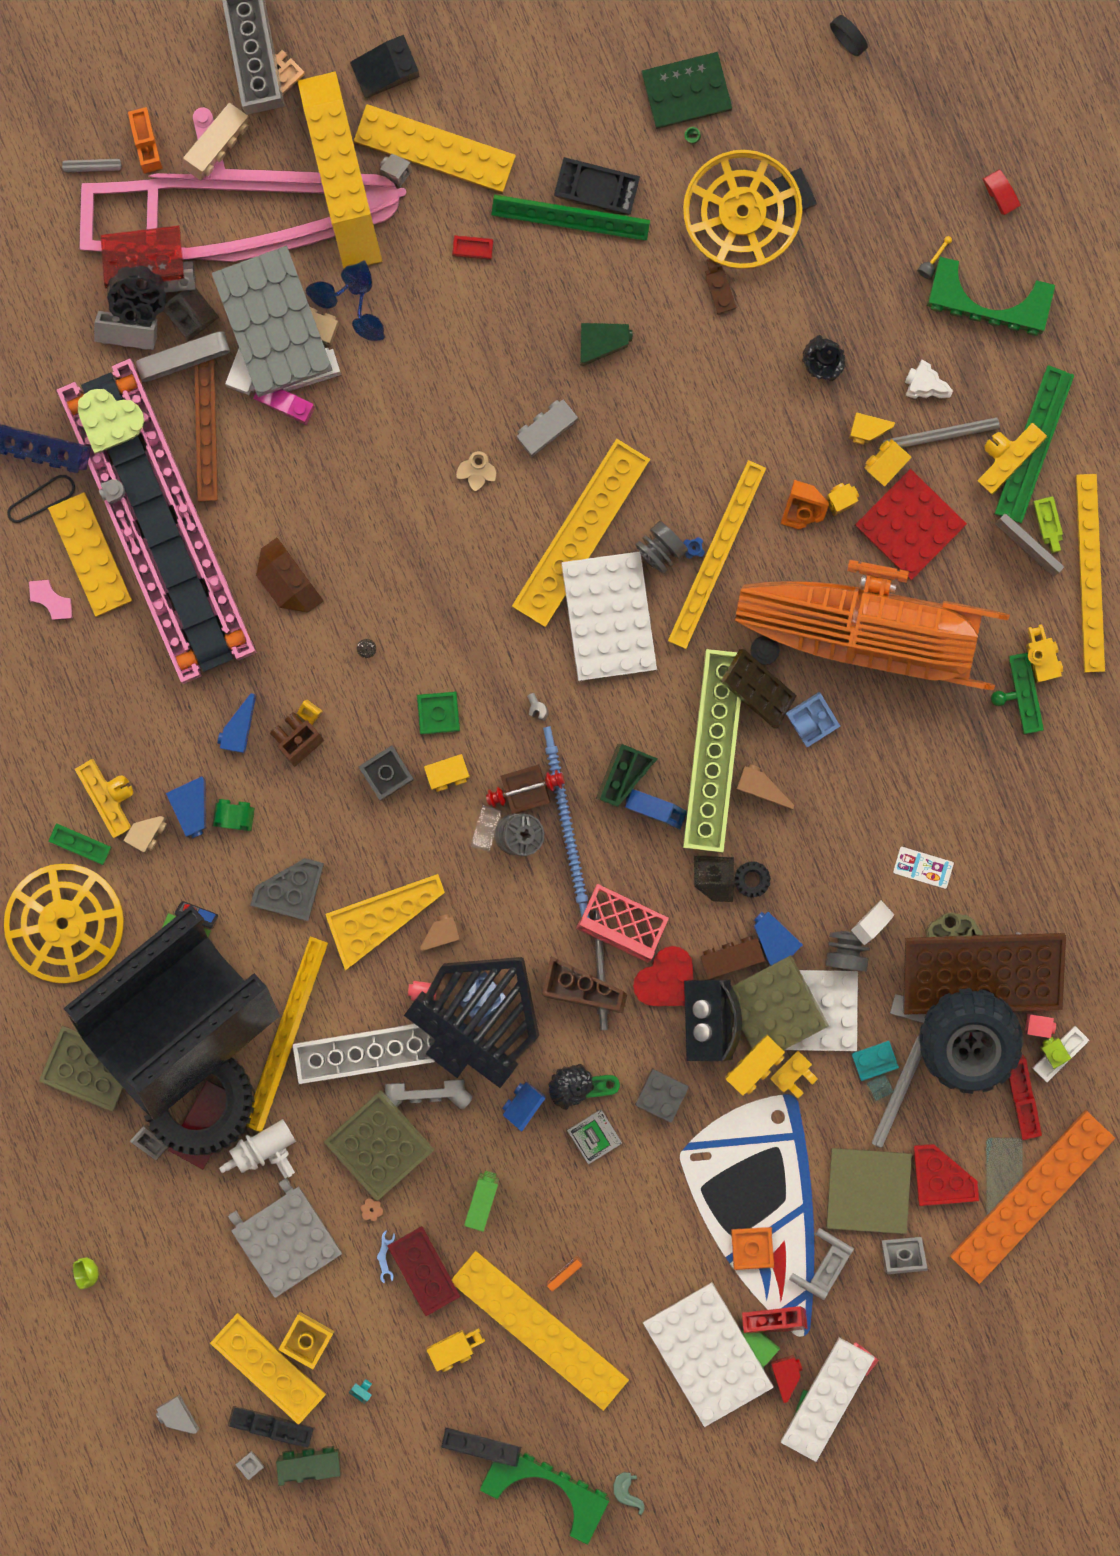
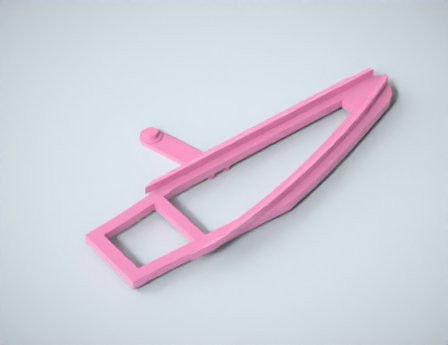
M204 107L198 108L193 114L198 139L214 121L211 111ZM222 160L220 163L216 162L212 173L208 177L205 175L201 181L192 174L156 173L148 177L159 179L82 183L80 250L159 257L129 259V261L160 263L190 259L238 262L287 246L288 250H292L335 237L331 218L327 217L282 231L219 244L190 248L157 245L159 190L181 188L325 194L319 172L225 169ZM361 174L373 225L385 222L397 211L399 197L405 196L406 190L404 188L397 189L394 182L385 176ZM148 191L146 245L93 240L94 194Z

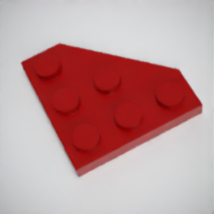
M913 1145L919 1206L979 1201L978 1181L936 1145Z

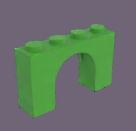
M486 1170L484 1173H480L464 1226L484 1232L499 1182L496 1173Z

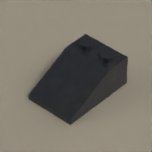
M404 35L386 41L350 62L365 99L420 77L419 70Z

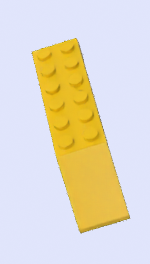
M336 71L298 80L302 104L344 271L381 263L383 261Z

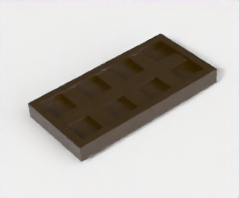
M739 649L721 680L723 685L773 728L780 726L797 696L745 649Z

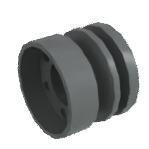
M659 521L650 529L654 539L652 540L644 535L642 539L647 546L640 541L635 546L643 559L651 567L665 574L667 568L663 562L672 567L673 563L669 556L672 555L679 560L688 549L669 527Z
M510 814L498 822L494 836L496 844L503 852L509 855L527 856L534 854L540 849L544 842L545 833L543 825L534 816ZM520 832H522L523 834H525V837H524V838H522V836L520 835Z
M830 932L829 937L838 938V943L829 942L828 945L837 948L836 952L827 953L825 966L867 972L869 959L860 956V952L870 951V948L861 947L862 942L853 932Z

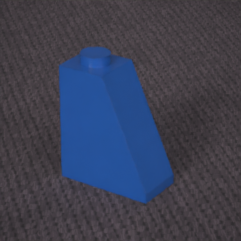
M203 776L166 793L185 836H191L192 839L202 835V830L206 829V780Z
M634 789L626 798L625 808L681 830L687 811L681 807Z
M761 912L754 919L756 923L753 927L769 966L790 955L793 956L803 945L769 912L765 914Z

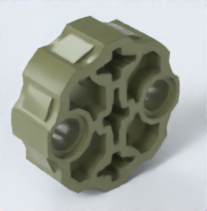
M951 912L942 914L935 921H932L926 929L925 937H937L936 933L941 937L958 936V933L964 932L966 927L968 928L965 934L960 936H972V932L974 935L979 936L983 935V933L976 925L975 920L968 915ZM949 916L954 919V925L951 928L945 925V919Z

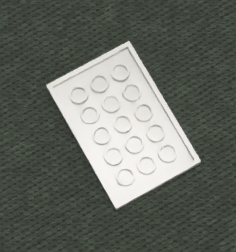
M640 552L562 562L578 681L657 670Z
M712 1282L643 1322L704 1427L774 1387Z

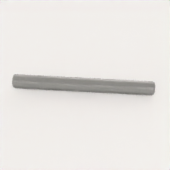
M992 418L892 439L903 448L998 429L1000 424L998 418Z
M919 1035L916 1038L873 1137L872 1144L877 1147H883L922 1057Z

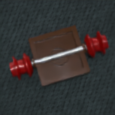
M537 764L501 775L505 791L503 792L499 787H497L496 792H492L489 789L488 794H486V800L488 805H492L495 809L496 804L500 803L504 806L506 799H508L511 812L514 814L550 803L551 800L547 787L552 792L556 786L562 789L565 779L562 772L559 773L558 770H555L554 775L547 772L544 779L540 765Z

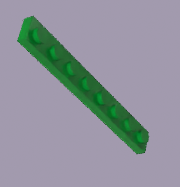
M495 194L491 213L492 216L647 241L650 220Z

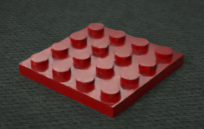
M910 468L854 526L899 570L909 571L908 579L911 581L967 523Z

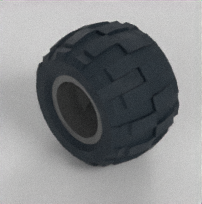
M970 988L959 989V992L950 995L948 993L941 997L939 1003L936 1006H931L926 1013L924 1024L920 1027V1051L925 1066L934 1077L936 1076L939 1079L940 1083L953 1090L957 1088L961 1093L973 1094L974 1091L982 1090L984 1093L993 1090V1086L998 1083L1003 1084L1011 1077L1012 1069L1018 1066L1022 1056L1021 1050L1024 1041L1018 1017L1003 999H998L994 997L993 993L982 989L979 991H972ZM970 1032H972L973 1036H971L970 1042H968L967 1038H969ZM983 1036L988 1037V1039L985 1041L981 1040ZM961 1048L967 1049L964 1053L959 1052ZM975 1048H981V1051L974 1052Z

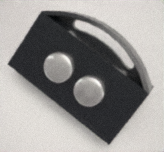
M731 979L684 981L686 1061L733 1060V1054L736 1051L741 1036L742 1014L739 1000L731 986ZM732 1008H733V1013H734V1028H733Z

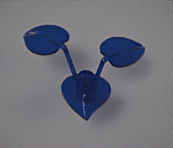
M365 260L349 265L342 270L341 277L346 285L338 292H335L333 285L327 282H315L307 286L305 291L310 299L318 306L326 309L335 307L338 302L336 296L341 295L348 288L352 294H360L358 318L352 321L355 332L359 336L371 341H379L385 338L384 326L380 319L372 314H364L363 316L361 314L364 294L369 292L373 285L372 276Z

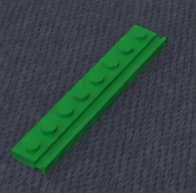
M1049 365L1046 366L1024 431L1033 423L1047 435V438L1005 481L994 515L1002 517L1004 514H1007L1013 521L1019 524L1022 523L1074 374Z

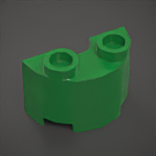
M219 799V802L215 803L212 826L252 831L255 808L250 807V803L239 801L238 805L230 804L231 800Z

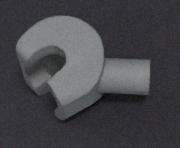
M535 693L529 694L527 696L531 704L529 715L534 717L537 712H540L539 719L545 721L549 714L548 708L543 703L538 702Z

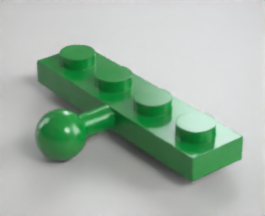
M1028 652L1008 656L1015 691L1009 693L995 691L991 695V702L995 706H1002L1006 701L1016 699L1023 734L1043 731L1042 717Z

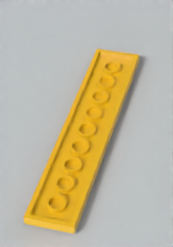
M615 440L513 603L512 607L546 628L566 596L561 563L589 559L649 463L650 459L622 441Z
M476 1250L451 1279L455 1287L603 1411L629 1381L623 1373Z

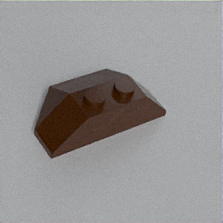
M277 537L261 548L256 576L279 608L308 613L324 602Z

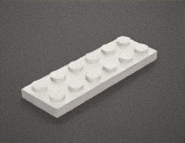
M839 1337L783 1435L781 1443L816 1462L875 1357Z

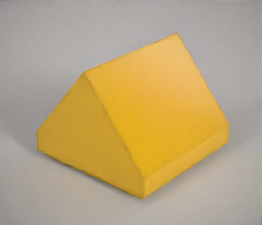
M304 700L296 714L313 725L323 711L309 700Z

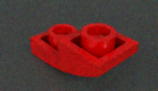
M1000 169L983 178L990 197H994L1002 215L1021 206L1012 186Z

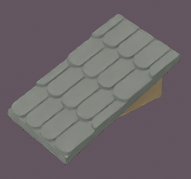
M287 246L212 273L258 398L333 370Z

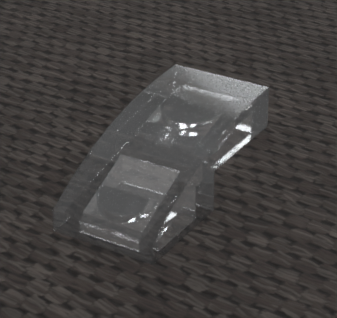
M482 805L470 847L490 852L495 828L501 815L500 810Z

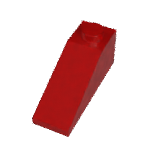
M801 1306L742 1313L744 1333L786 1332L808 1329L806 1309Z

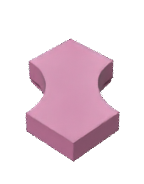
M50 580L29 582L30 601L46 606L52 620L73 618L71 598L57 595L52 589Z

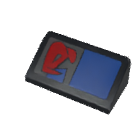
M185 901L179 904L175 911L176 916L192 905L205 920L202 926L210 929L214 928L218 914Z

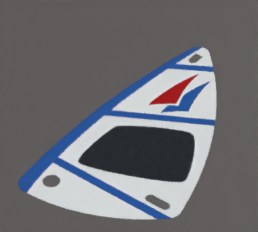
M783 1094L756 1100L721 1116L704 1128L685 1146L680 1154V1162L697 1207L714 1240L733 1269L731 1229L772 1227L774 1268L735 1271L768 1310L797 1306L806 1309L808 1329L791 1331L794 1335L800 1337L805 1336L810 1331L813 1294L793 1283L789 1278L794 1273L810 1283L814 1276L813 1202L808 1154L799 1103L794 1096ZM775 1110H780L785 1115V1119L781 1124H775L771 1120V1114ZM710 1152L712 1155L709 1160H690L692 1153Z

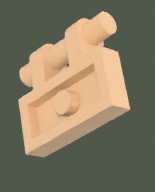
M281 50L275 56L277 66L280 67L278 72L284 95L305 75V72L291 58L284 63L282 60L287 54Z

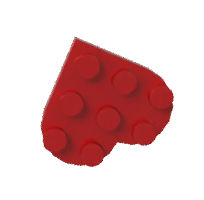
M669 946L660 950L654 958L653 966L645 967L634 978L633 989L638 1000L651 1006H685L684 981L693 980V964L688 952L676 946Z

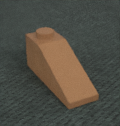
M749 764V767L745 766L743 768L736 790L791 810L794 808V804L763 772H760L761 768Z

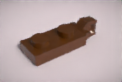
M707 259L706 263L709 270L705 271V279L717 315L736 309L725 271L722 266L717 267L716 262Z

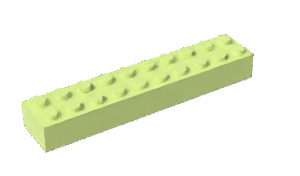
M710 649L705 651L683 848L721 853L724 851L741 699L723 685L721 680L735 658L736 652Z

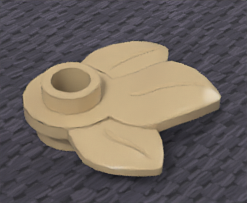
M477 451L471 454L469 460L459 465L456 475L457 479L468 478L470 487L477 491L482 488L485 480L495 481L496 470L493 465L488 463L487 455ZM477 458L482 459L481 465L475 464Z

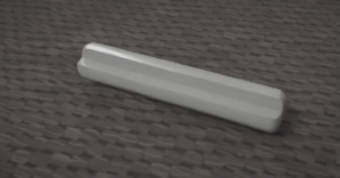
M120 159L63 161L62 168L64 172L120 171L121 161Z

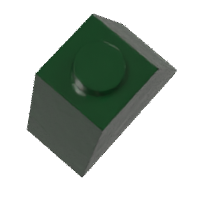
M581 323L580 366H585L627 348L629 342H632L633 330H629V324Z

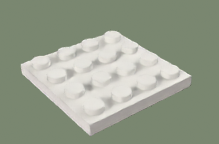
M799 970L829 1026L785 1050L857 1051L858 971Z

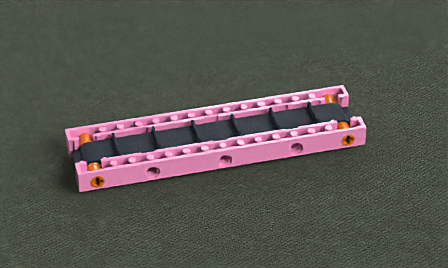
M128 359L112 366L114 372L82 384V389L74 382L57 389V392L99 490L102 489V483L112 479L120 481L125 487L126 492L123 499L109 504L107 500L104 502L181 683L185 684L202 677L200 673L201 668L205 672L233 660L232 654L239 661L257 652L132 360ZM105 389L113 395L116 401H133L144 414L145 422L140 433L147 445V451H145L138 435L129 441L108 449L114 465L111 464L106 450L95 454L79 417L78 400L90 390ZM169 506L173 507L178 518V524H176ZM136 520H138L145 538H143ZM200 579H203L205 581L206 586L209 590V597L207 596ZM167 593L170 594V597H171V599H172V601H173V604H174V606H175L176 611H174V609H173V607H172V605H171V602H170V600H169V598H168ZM216 615H218L223 628L220 627ZM183 629L185 630V632H186V634H187V637H188V639H189V641H190V644H189V643L187 642V640H186V637H185V635H184V633H183Z

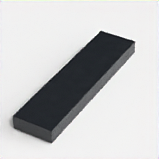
M445 1428L441 1448L514 1467L518 1466L522 1448L517 1445L451 1428Z

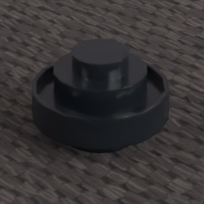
M766 636L756 638L750 648L751 656L762 665L773 663L780 652L777 641Z

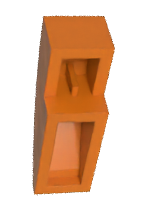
M147 107L129 111L128 116L143 173L163 169Z

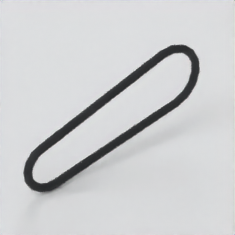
M58 475L12 504L7 511L8 518L14 523H19L53 505L69 499L75 491L74 481L67 475ZM66 478L71 482L72 491L68 496L22 519L15 520L11 517L10 511L13 507L56 479Z

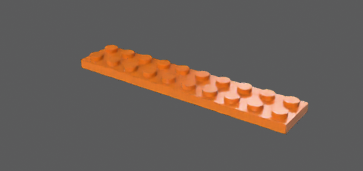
M1085 1110L955 1249L950 1257L980 1284L1114 1141L1115 1137Z

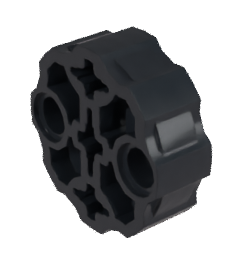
M139 265L132 268L126 266L119 269L117 274L109 279L107 285V299L110 312L113 316L119 317L124 323L130 325L136 323L147 324L154 321L156 316L164 311L166 305L163 279L159 274L153 273L145 266Z

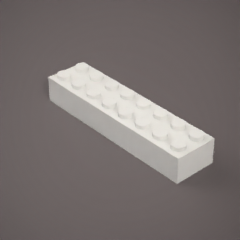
M410 1024L294 1043L293 1051L298 1082L303 1084L435 1062L426 1055L435 1039L417 1025Z

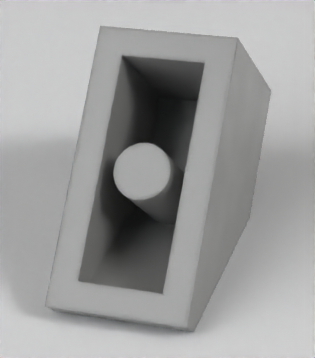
M391 154L389 158L386 156L380 164L381 174L399 187L402 186L412 172L410 162L394 154Z
M180 1394L156 1409L158 1411L156 1413L158 1420L161 1424L164 1423L166 1427L192 1434L198 1432L199 1427Z

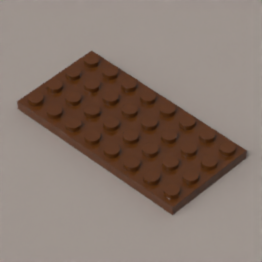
M1065 933L905 938L904 1015L926 1014L931 1006H936L939 1003V999L948 993L952 995L959 992V989L970 988L972 991L982 989L994 994V997L1003 999L1012 1008V1011L1063 1010Z

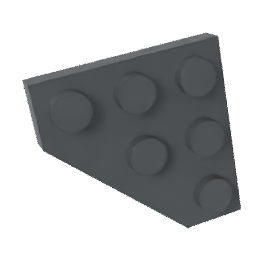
M304 858L255 887L250 906L309 921L324 863Z

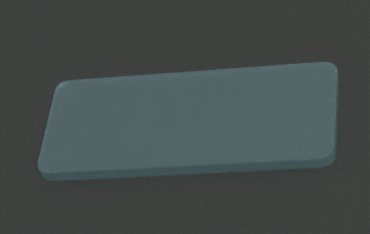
M987 1138L986 1216L1023 1178L1021 1138Z

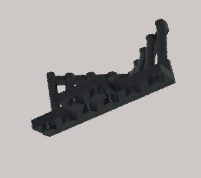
M522 957L444 963L438 970L427 993L422 991L404 1014L407 1019L435 1039V1042L426 1052L428 1057L456 1078L469 1065L499 1088L503 1086L518 1066L516 1060L539 1037L525 961ZM502 969H509L468 1025L465 1024V1019ZM491 970L456 1017L454 1015L455 1011L481 972ZM463 972H472L447 1009L444 1008L445 1002ZM454 973L436 1002L434 995L445 974ZM516 974L518 982L477 1033L474 1030ZM520 992L521 1002L488 1040L484 1037ZM522 1011H524L525 1020L498 1048L494 1046ZM527 1029L529 1037L510 1055H506L505 1052Z

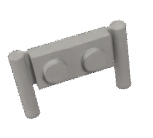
M819 1228L815 1235L832 1244L810 1283L792 1273L789 1280L824 1300L854 1248Z

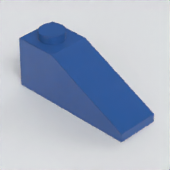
M250 693L224 727L223 733H219L217 744H220V749L245 754L256 700L255 694Z

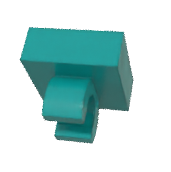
M366 1379L361 1386L355 1383L348 1393L365 1404L372 1396L367 1392L372 1383Z

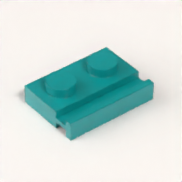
M889 1040L851 1053L861 1081L899 1068Z

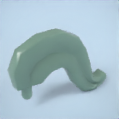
M622 1472L616 1476L614 1481V1495L619 1502L639 1508L638 1514L641 1515L645 1509L643 1501L630 1495L628 1492L631 1480L637 1479V1476H631V1473Z

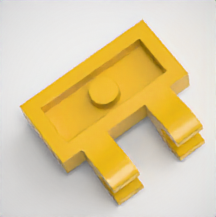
M799 1051L770 1078L783 1093L789 1089L797 1098L803 1092L794 1082L801 1075L812 1085L818 1080L808 1069L812 1064Z

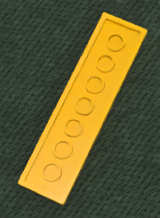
M366 104L354 138V143L388 155H397L409 162L502 194L516 155L368 104Z

